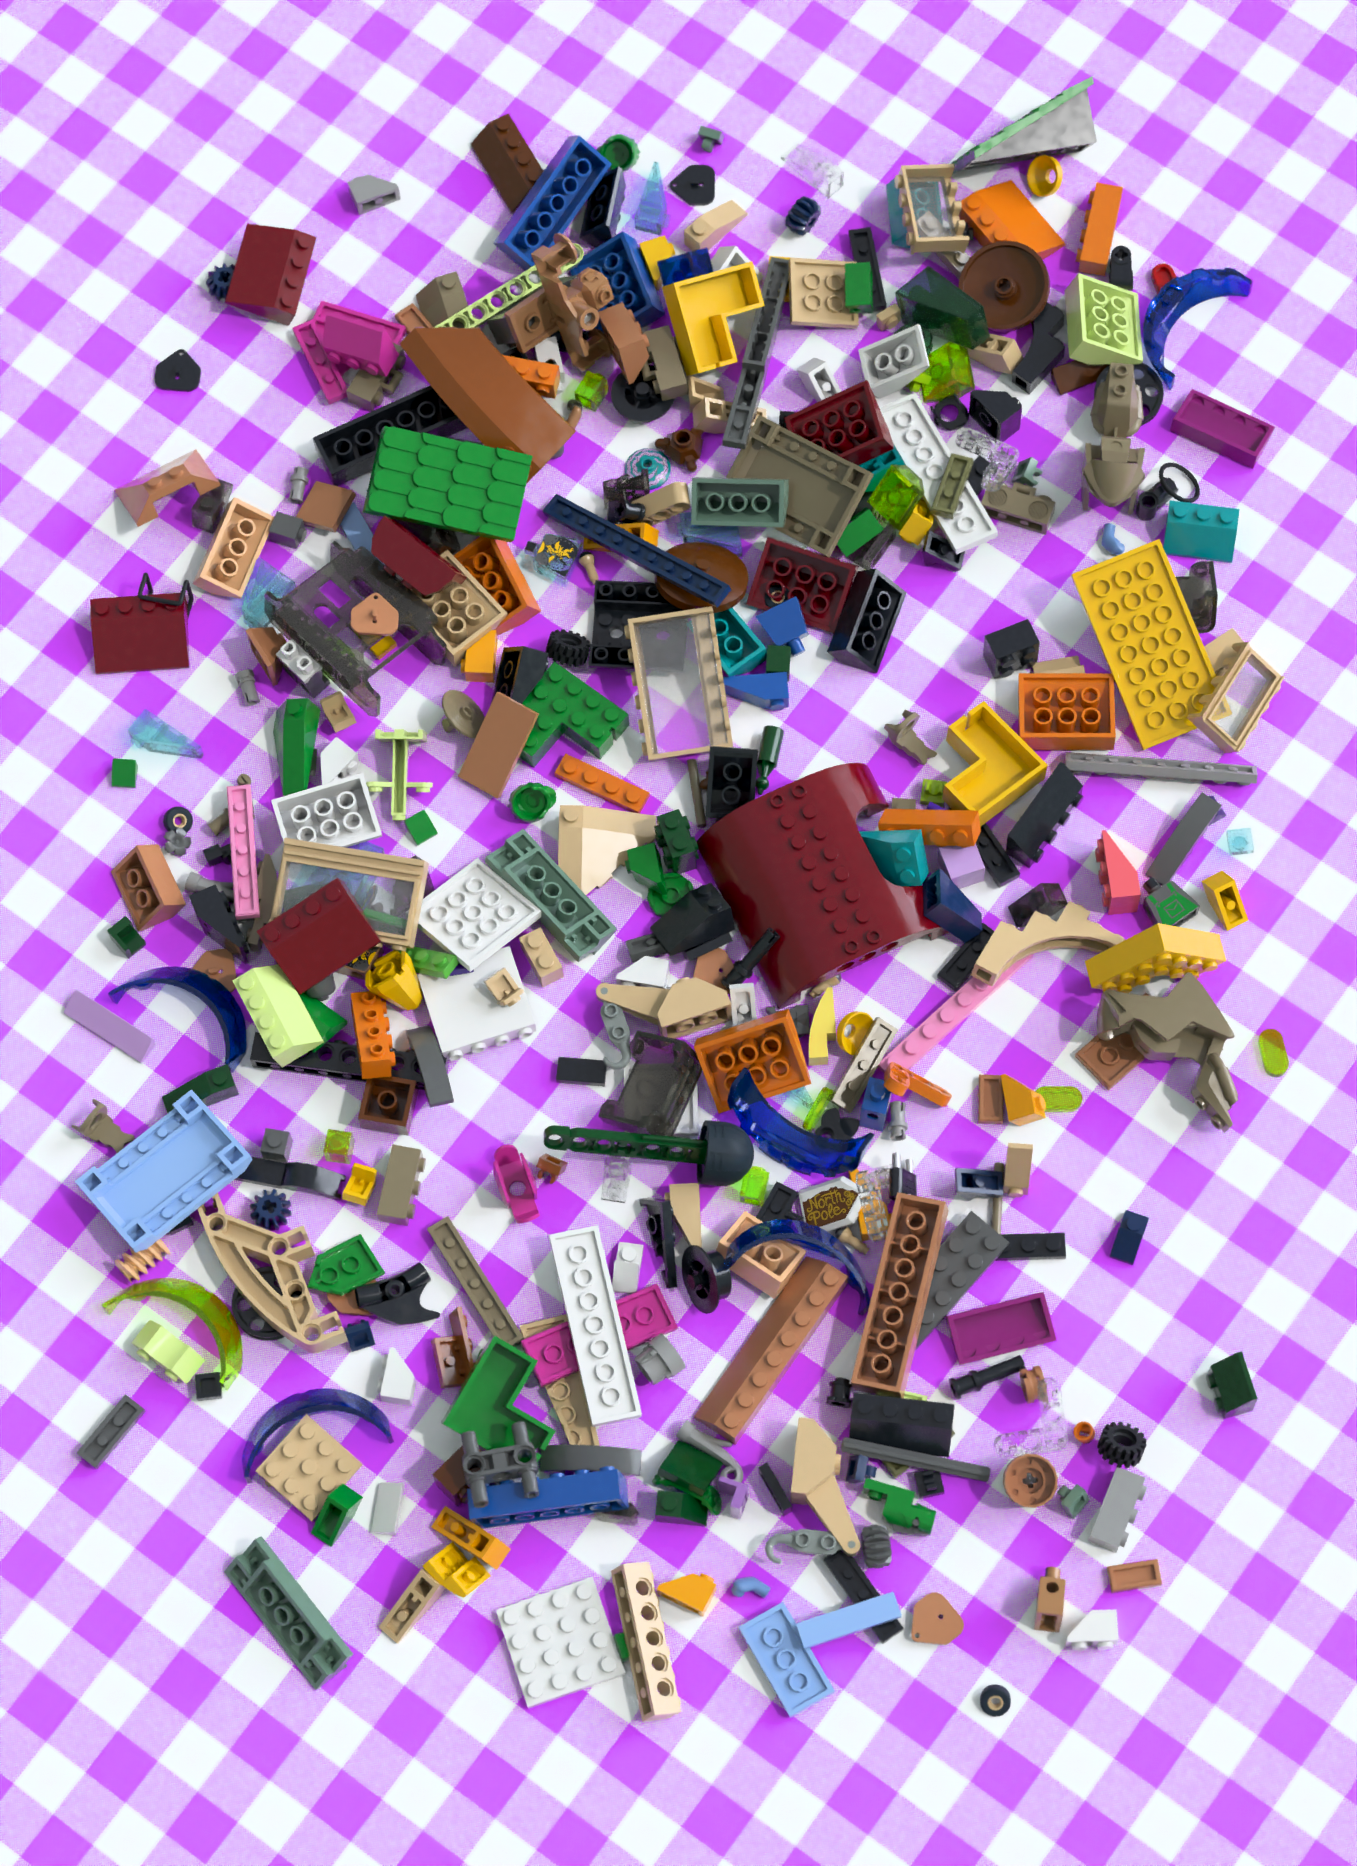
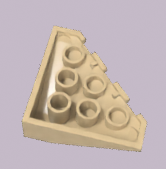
M560 805L558 866L585 895L589 894L596 886L600 889L613 878L612 872L620 865L626 866L625 860H628V849L643 846L645 843L650 844L656 840L654 826H656V816L584 805Z

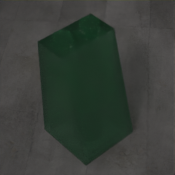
M930 266L926 267L895 292L897 304L901 311L902 323L909 327L919 324L923 332L972 350L990 337L984 307Z

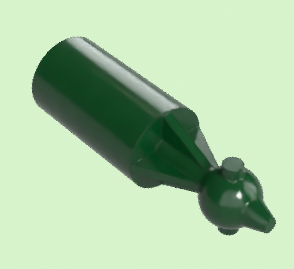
M767 725L763 728L757 757V768L760 776L756 779L758 795H762L763 791L769 787L767 777L777 767L784 736V730L777 726Z

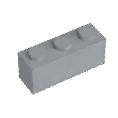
M1116 1467L1088 1542L1116 1553L1119 1546L1125 1547L1130 1534L1125 1532L1128 1523L1134 1524L1139 1511L1134 1508L1137 1499L1143 1500L1147 1490V1486L1143 1485L1145 1477Z

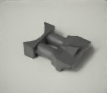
M796 1005L790 1008L789 1011L798 1037L810 1035L808 1005ZM775 1006L766 1007L768 1015L780 1012L776 1011Z

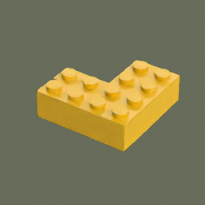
M753 262L663 286V294L686 376L738 362L726 317L765 306Z
M984 701L970 710L967 717L963 715L948 726L946 742L970 767L944 785L942 800L952 810L978 811L980 827L1045 779L1048 765Z
M1157 923L1086 960L1085 964L1091 988L1101 989L1103 992L1113 989L1117 992L1130 993L1132 988L1149 983L1150 979L1155 976L1165 975L1170 976L1172 979L1183 978L1186 973L1190 972L1198 979L1200 974L1216 970L1218 965L1226 962L1219 934Z

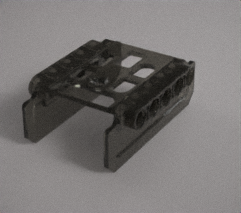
M333 541L330 546V562L283 598H276L270 591L264 594V612L271 624L288 640L293 639L323 668L321 671L369 716L377 717L380 715L381 696L371 687L368 679L412 644L433 664L442 666L446 660L447 645L433 628L438 623V618L434 611L414 592L403 585L400 579L388 573L383 568L384 565L363 546L353 551L350 548H343L338 542ZM329 580L333 581L351 598L341 608H338L318 590ZM349 585L364 599L372 593H379L399 613L397 630L409 640L374 669L364 662V652L385 636L355 633L362 640L361 647L357 649L348 647L337 636L346 627L352 630L351 610L363 601L350 589ZM324 606L340 620L328 628L316 617L314 610L317 607Z

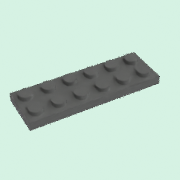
M973 1211L964 1218L940 1245L915 1351L1009 1245V1242Z

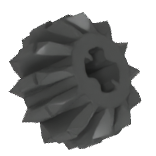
M878 1524L864 1527L861 1533V1542L866 1566L875 1569L889 1566L892 1560V1552L887 1528L885 1525Z

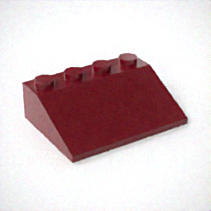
M247 223L225 304L289 326L297 312L317 237L296 229Z
M867 380L784 418L789 431L856 465L865 463L894 449L889 429Z
M767 537L746 604L767 611L771 607L765 604V593L773 598L774 601L779 602L783 599L787 588L789 590L788 600L795 596L799 600L807 625L834 633L859 566L833 557L829 558L821 553L773 537ZM772 586H782L781 593L772 595L769 591Z
M181 593L146 596L179 601ZM138 596L90 599L96 675L190 668L188 604L185 597L180 606L142 600Z
M339 878L334 879L257 930L266 948L300 995L382 942L345 882Z

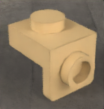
M341 691L320 700L324 714L335 733L357 723Z
M506 968L500 969L483 981L501 1006L508 1005L510 1007L521 999L519 995L524 993L522 988L517 986Z

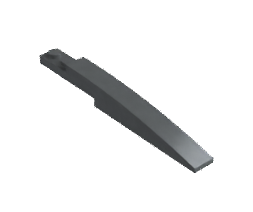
M775 257L770 259L761 292L765 306L759 307L756 310L742 361V371L722 440L723 446L746 449L753 419L756 418L788 289L789 260Z

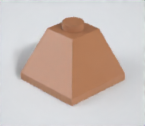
M273 627L249 628L245 630L253 654L272 685H277L283 667L276 653L286 643L282 633L277 634Z

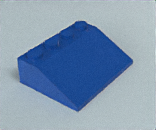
M623 231L584 255L581 262L570 270L571 275L575 276L589 267L602 273L608 279L614 299L599 309L598 312L623 302L627 310L631 309L635 322L638 321L641 328L666 314L636 239ZM599 321L595 328L602 331V327Z

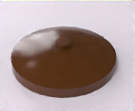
M998 241L979 249L966 262L959 279V297L968 316L979 326L996 332L1014 331L1031 323L1044 309L1050 294V276L1042 258L1029 246L1015 241Z
M706 542L683 543L668 549L666 552L730 586L731 591L718 608L659 576H654L655 585L659 593L672 605L683 610L712 606L713 613L722 612L737 605L746 594L749 579L745 564L736 554L722 546Z

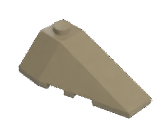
M457 271L435 277L415 295L421 313L433 327L468 307ZM460 321L452 323L453 327L464 328L463 323Z

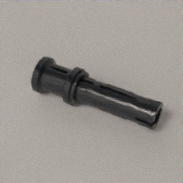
M767 928V931L744 958L735 961L733 964L734 968L727 976H723L720 979L721 983L730 991L729 985L742 984L746 978H751L753 968L776 941L780 939V935L775 930L773 931L772 928Z
M1018 1355L978 1372L971 1370L968 1371L967 1375L960 1378H950L949 1384L953 1395L958 1400L964 1394L974 1390L979 1392L983 1389L984 1385L1020 1372V1369L1026 1367L1023 1366L1025 1363L1021 1355Z

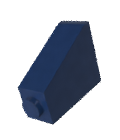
M939 868L924 880L923 907L925 917L964 943L982 932V913L943 870Z

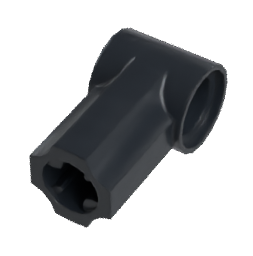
M1164 477L1169 488L1177 494L1179 489L1171 478ZM1160 481L1149 491L1141 493L1138 498L1135 512L1141 520L1148 521L1153 519L1156 512L1172 498L1163 488Z

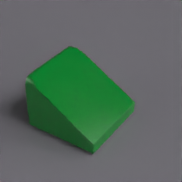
M113 759L112 787L136 788L138 773L136 760Z
M425 810L416 813L404 821L406 829L417 846L438 834Z

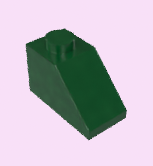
M658 1490L655 1518L656 1522L707 1527L708 1507L702 1505L701 1500L689 1494Z

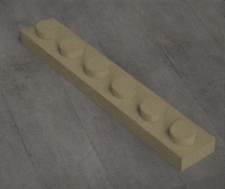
M449 1216L428 1227V1233L490 1333L514 1347L520 1344L521 1340H524L523 1335Z

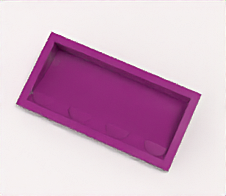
M1191 389L1173 418L1170 431L1253 469L1263 453L1275 426L1197 390Z
M1044 1292L945 1317L959 1365L1056 1341Z

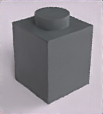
M277 511L269 529V534L272 542L297 549L300 542H304L307 529H305L303 519Z
M265 1128L260 1149L263 1159L288 1163L293 1143L290 1132Z

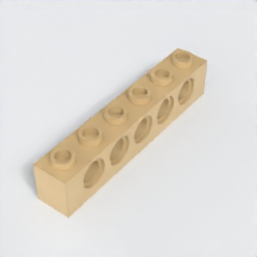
M649 1562L622 1564L613 1569L611 1575L626 1647L629 1652V1661L642 1722L669 1719L681 1713V1701L676 1690L675 1673L670 1662V1650L666 1643L665 1627L660 1615L659 1598L656 1595L653 1582L654 1575Z

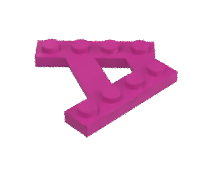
M321 300L314 318L293 327L292 330L330 405L347 397V387L342 376L351 367L343 363L336 364L330 361L322 347L326 314L332 312L384 328L391 341L397 345H400V342L403 340L406 326Z

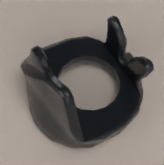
M956 393L939 401L935 408L930 406L934 416V423L946 430H958L969 419L968 409L960 401ZM948 405L956 406L959 411L957 418L951 422L944 421L940 416L942 409Z

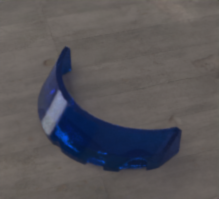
M1224 267V269L1205 270L1204 268L1191 270V273L1181 277L1177 276L1166 283L1160 289L1159 294L1154 296L1150 302L1143 323L1144 347L1152 366L1169 390L1174 387L1176 375L1164 366V349L1172 327L1185 312L1204 301L1224 296L1248 297L1251 294L1253 281L1236 269Z
M186 967L155 968L133 976L108 993L112 1002L118 1004L129 989L146 990L154 983L168 984L185 989L200 998L216 1016L225 1040V1065L228 1064L232 1073L246 1054V1024L239 1004L223 984L201 971Z
M745 1067L731 1084L727 1102L729 1109H733L741 1123L740 1128L748 1136L751 1135L759 1144V1150L796 1172L811 1175L812 1173L824 1174L825 1178L835 1177L836 1174L848 1171L852 1172L860 1165L874 1137V1134L868 1133L855 1139H831L798 1127L778 1113L767 1102L756 1087L750 1071Z
M790 1219L766 1221L747 1229L728 1246L723 1266L727 1270L751 1248L776 1239L838 1259L846 1266L848 1284L860 1294L858 1314L863 1316L869 1309L871 1301L869 1291L858 1262L843 1243L818 1226Z
M320 1388L307 1390L304 1393H296L269 1409L251 1431L242 1455L244 1478L247 1483L253 1482L250 1469L255 1456L262 1452L264 1442L285 1423L301 1419L306 1414L312 1416L326 1411H341L359 1416L379 1428L387 1436L390 1444L394 1442L389 1420L373 1403L348 1391Z

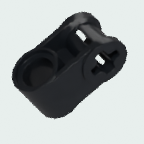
M1116 246L1111 252L1109 284L1133 291L1132 254L1126 246Z
M621 499L609 501L607 504L606 520L613 524L641 523L645 517V506L642 503L631 504L627 500Z

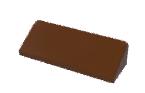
M1074 360L1051 370V379L1061 396L1096 382L1101 372L1110 364L1089 365Z

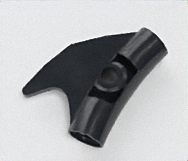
M420 1262L389 1278L355 1287V1297L359 1309L362 1308L398 1325L416 1324L440 1317L439 1312L426 1309L420 1304V1296L427 1283L431 1281L427 1270ZM390 1289H395L397 1294H393Z

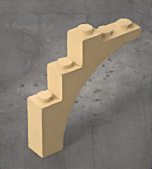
M1069 901L1057 922L1048 915L1035 911L1023 932L1012 924L1000 921L977 959L971 976L993 986L1002 973L1014 963L1031 954L1057 948H1079L1101 953L1123 942L1125 939L1119 934L1106 930L1100 924L1089 921L1088 917L1091 912L1082 905Z

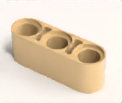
M674 482L634 500L631 504L642 503L645 506V517L641 523L645 522L650 526H654L688 510L691 507L688 484L685 482Z

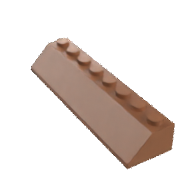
M806 1256L694 1415V1418L736 1445L848 1285V1276L827 1262Z

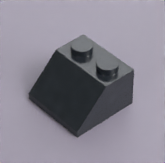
M973 390L970 393L969 415L998 445L1020 429L1022 405L1016 397H1012L1008 392Z

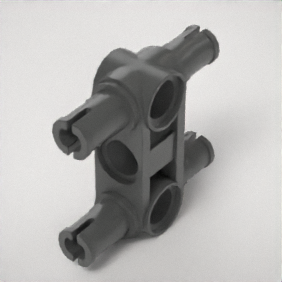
M516 1422L511 1425L514 1445L480 1452L474 1431H467L461 1434L464 1451L461 1459L466 1485L471 1489L475 1508L488 1506L489 1502L485 1484L521 1478L525 1498L530 1499L539 1496L536 1478L539 1468L534 1445L529 1442L525 1422ZM523 1457H528L531 1459L527 1463H522L519 1461ZM471 1467L481 1468L478 1472L469 1471Z

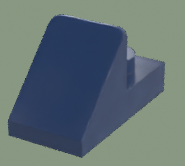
M956 1167V1193L967 1201H971L976 1196L1000 1198L1003 1196V1172Z
M1125 1210L1110 1258L1130 1265L1134 1264L1149 1217Z

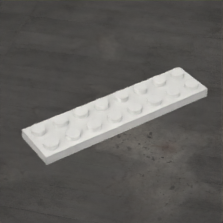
M913 393L880 407V410L889 429L893 445H895L910 473L912 481L931 511L951 452L916 393ZM968 480L953 520L933 515L956 555L998 537L996 527Z
M598 1225L550 1234L549 1241L591 1425L596 1427L642 1417V1412Z

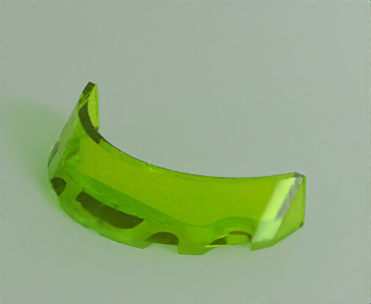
M177 1278L149 1279L121 1290L101 1305L105 1313L111 1315L116 1306L124 1299L141 1301L147 1296H157L176 1301L196 1313L210 1329L220 1355L221 1372L219 1382L222 1388L227 1391L242 1370V1339L235 1318L221 1299L214 1293L206 1291L201 1285Z

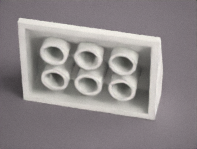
M363 773L271 800L283 842L284 838H291L333 846L350 847L383 837Z

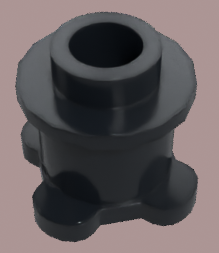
M837 1377L835 1381H830L831 1391L830 1396H827L826 1404L851 1408L850 1394L854 1388L850 1384V1380Z

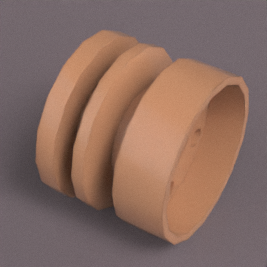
M1024 1454L1017 1456L1008 1463L1003 1473L1005 1493L1013 1502L1023 1507L1035 1508L1045 1505L1053 1498L1057 1490L1058 1476L1055 1467L1048 1459L1040 1455ZM1027 1473H1031L1032 1477H1036V1482L1032 1483V1488H1028V1484H1023V1479L1027 1478Z

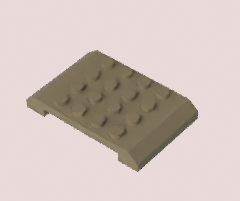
M759 415L749 433L746 449L740 450L726 478L789 479V499L784 527L772 528L830 558L874 474Z

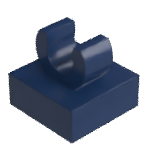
M364 1319L360 1320L361 1323L352 1326L349 1323L347 1328H344L352 1352L376 1345L369 1322Z
M860 1454L850 1456L845 1481L855 1484L864 1482L865 1478H875L877 1468L867 1465L869 1458Z

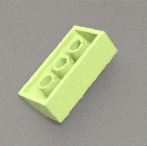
M278 964L252 968L232 980L272 1058L282 1068L324 1043L296 988Z

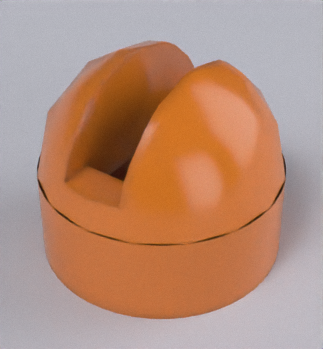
M1082 1421L1074 1427L1073 1433L1079 1442L1090 1443L1093 1441L1095 1430L1090 1423ZM1080 1432L1089 1434V1436L1080 1435Z

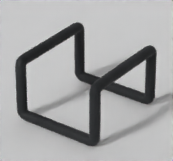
M145 572L139 587L138 598L180 606L183 603L187 590L189 596V618L194 600L189 581H184L179 601L142 595L145 583L149 590L148 595H153V588L149 575Z

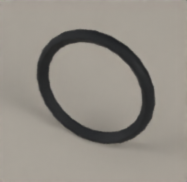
M1173 462L1165 463L1160 467L1159 480L1170 496L1180 502L1188 503L1195 502L1199 498V484L1188 469ZM1168 467H1174L1185 473L1195 487L1194 497L1183 498L1173 492L1164 480V470Z

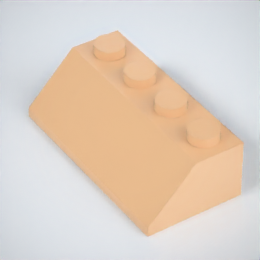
M234 497L224 510L193 581V585L214 595L241 599L267 540L274 517Z

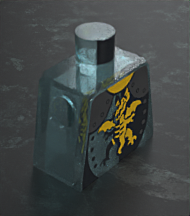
M545 534L541 544L528 541L524 554L534 557L533 566L536 572L566 588L579 561V556L583 552L582 540Z

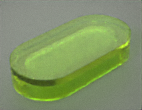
M1266 1029L1260 1034L1258 1039L1264 1070L1272 1077H1281L1287 1072L1289 1067L1284 1040L1279 1031Z
M826 1086L822 1088L803 1122L802 1127L804 1130L810 1133L814 1130L829 1103L828 1100L833 1093L832 1089Z
M1043 1086L1036 1090L1045 1100V1112H1074L1081 1107L1083 1097L1080 1090L1076 1087Z

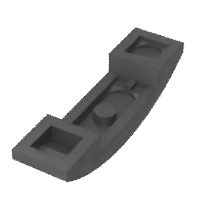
M428 1025L406 1030L410 1048L414 1052L424 1082V1091L430 1108L454 1103L443 1057L431 1027Z
M547 1445L545 1451L541 1450V1472L565 1473L566 1471L577 1470L597 1472L601 1467L613 1466L622 1475L640 1476L642 1450L596 1445Z

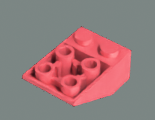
M1102 830L1100 839H1097L1095 857L1096 862H1100L1098 877L1099 883L1103 885L1104 893H1102L1103 907H1107L1108 915L1137 912L1141 896L1138 873L1107 831Z

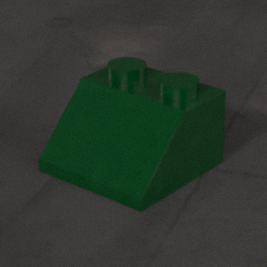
M1242 1351L1210 1365L1209 1374H1206V1380L1209 1388H1214L1216 1394L1214 1404L1217 1412H1222L1223 1418L1226 1419L1253 1411L1258 1397Z

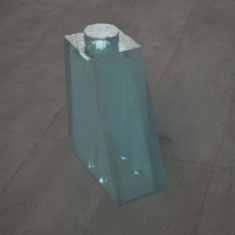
M691 512L679 514L680 522L676 523L678 537L682 536L683 543H711L722 546L738 557H742V544L738 526L691 525Z
M260 557L255 562L241 609L244 617L243 621L249 628L268 627L297 593L296 584L293 580Z

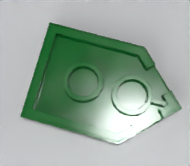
M359 1234L317 1255L308 1288L343 1296L355 1290V1287L365 1285L384 1275L385 1271L362 1235Z

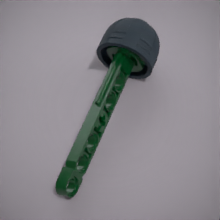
M705 1120L699 1139L579 1127L570 1129L569 1126L559 1125L548 1126L543 1132L544 1145L552 1150L567 1151L569 1149L573 1152L697 1164V1181L703 1185H732L740 1181L750 1171L754 1160L753 1144L747 1133L737 1125L728 1122ZM551 1135H558L561 1138L557 1140H552L548 1137ZM581 1137L584 1138L585 1141L575 1142L573 1141V1139ZM600 1140H608L610 1143L606 1145H601L597 1142ZM649 1145H657V1146H658L657 1149H652V1150H651V1149H648V1148H646V1147L649 1146ZM675 1147H680L683 1149L680 1152L671 1151V1149Z

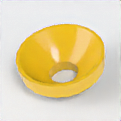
M1040 155L1033 159L1027 171V183L1032 193L1036 196L1047 197L1056 193L1060 188L1063 172L1057 159L1048 155ZM1052 170H1054L1056 174V178L1053 183H1051L1049 180V174Z
M853 1011L840 1021L837 1027V1042L844 1052L850 1055L856 1053L873 1023L872 1017L865 1012ZM848 1024H850L851 1033L849 1036L845 1037V1027Z

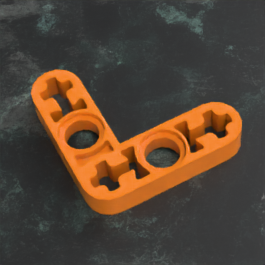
M890 1062L884 1072V1087L898 1096L903 1097L906 1090L910 1089L942 1107H946L952 1098V1095L947 1090L895 1062Z

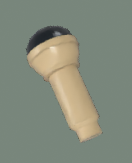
M588 551L582 552L579 556V563L586 569L590 581L595 585V580H598L599 576L594 566V555Z

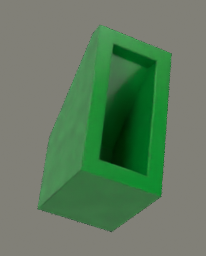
M655 843L628 849V860H625L628 874L632 873L636 882L661 895H666L667 889L661 855Z
M342 1483L327 1496L311 1534L332 1547L355 1516L363 1497Z

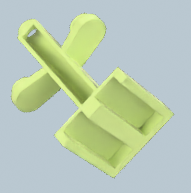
M375 729V739L380 742H393L392 782H366L369 792H383V787L392 788V820L405 821L407 788H416V792L428 793L430 788H433V783L407 782L409 742H427V732L418 729V732H407L404 729L384 732L381 729Z

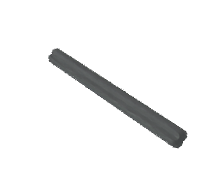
M844 1437L841 1443V1451L845 1453L860 1454L869 1458L987 1482L990 1477V1468L987 1466Z

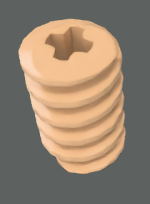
M159 1239L148 1249L136 1253L130 1247L132 1255L124 1252L122 1254L124 1262L118 1259L114 1262L121 1273L132 1284L131 1278L140 1280L139 1271L144 1274L148 1273L146 1265L153 1268L156 1267L154 1258L163 1261L162 1251L168 1255L171 1252L164 1242Z

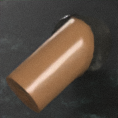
M570 399L566 407L571 412L566 421L575 429L582 415L583 404L580 400Z

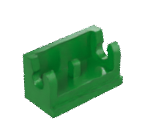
M870 262L845 264V307L850 309V313H873V272Z
M865 507L849 520L837 543V547L845 557H848L884 530L869 508Z

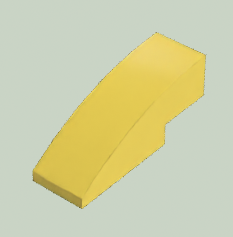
M833 987L826 989L814 1013L809 1036V1066L828 1065L827 1041H836Z

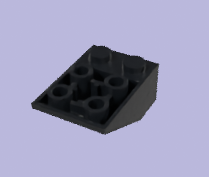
M215 884L189 895L204 933L231 952L244 964L249 963L246 957L250 953L247 943L239 929L224 891L219 892Z

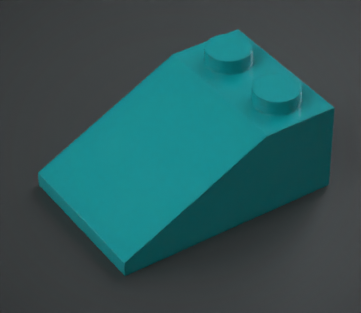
M921 829L859 831L878 870L886 880L898 886H922L929 874Z

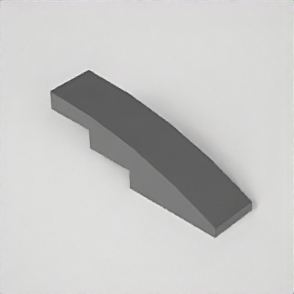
M1202 792L1167 840L1146 872V876L1149 878L1154 877L1161 886L1171 881L1190 856L1195 845L1207 831V827L1220 811L1222 805Z

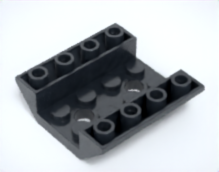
M595 580V610L589 668L635 670L634 663H630L628 657V649L632 648L631 639L626 640L624 626L628 625V619L684 610L664 599L656 588L655 583ZM688 618L639 626L645 670L683 672L687 641L686 623H688ZM615 629H619L623 632V635L619 638H613L610 633ZM665 631L670 636L666 640H660L657 638V634Z

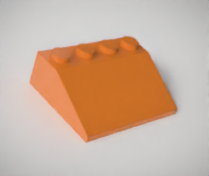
M1012 180L975 191L961 200L962 207L959 213V220H965L968 223V228H973V236L982 247L998 241H1015L1029 246L1044 260L1066 244Z
M480 536L454 555L464 568L508 613L506 618L495 628L497 636L524 624L541 612L506 541Z
M1019 673L1018 736L1032 750H1114L1116 731L1114 677L1112 673Z
M789 1009L697 1038L694 1044V1049L719 1114L811 1084L797 1030Z

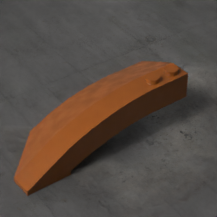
M415 327L400 342V346L432 388L485 446L498 447L533 456L527 483L576 432L513 368L480 330V327Z

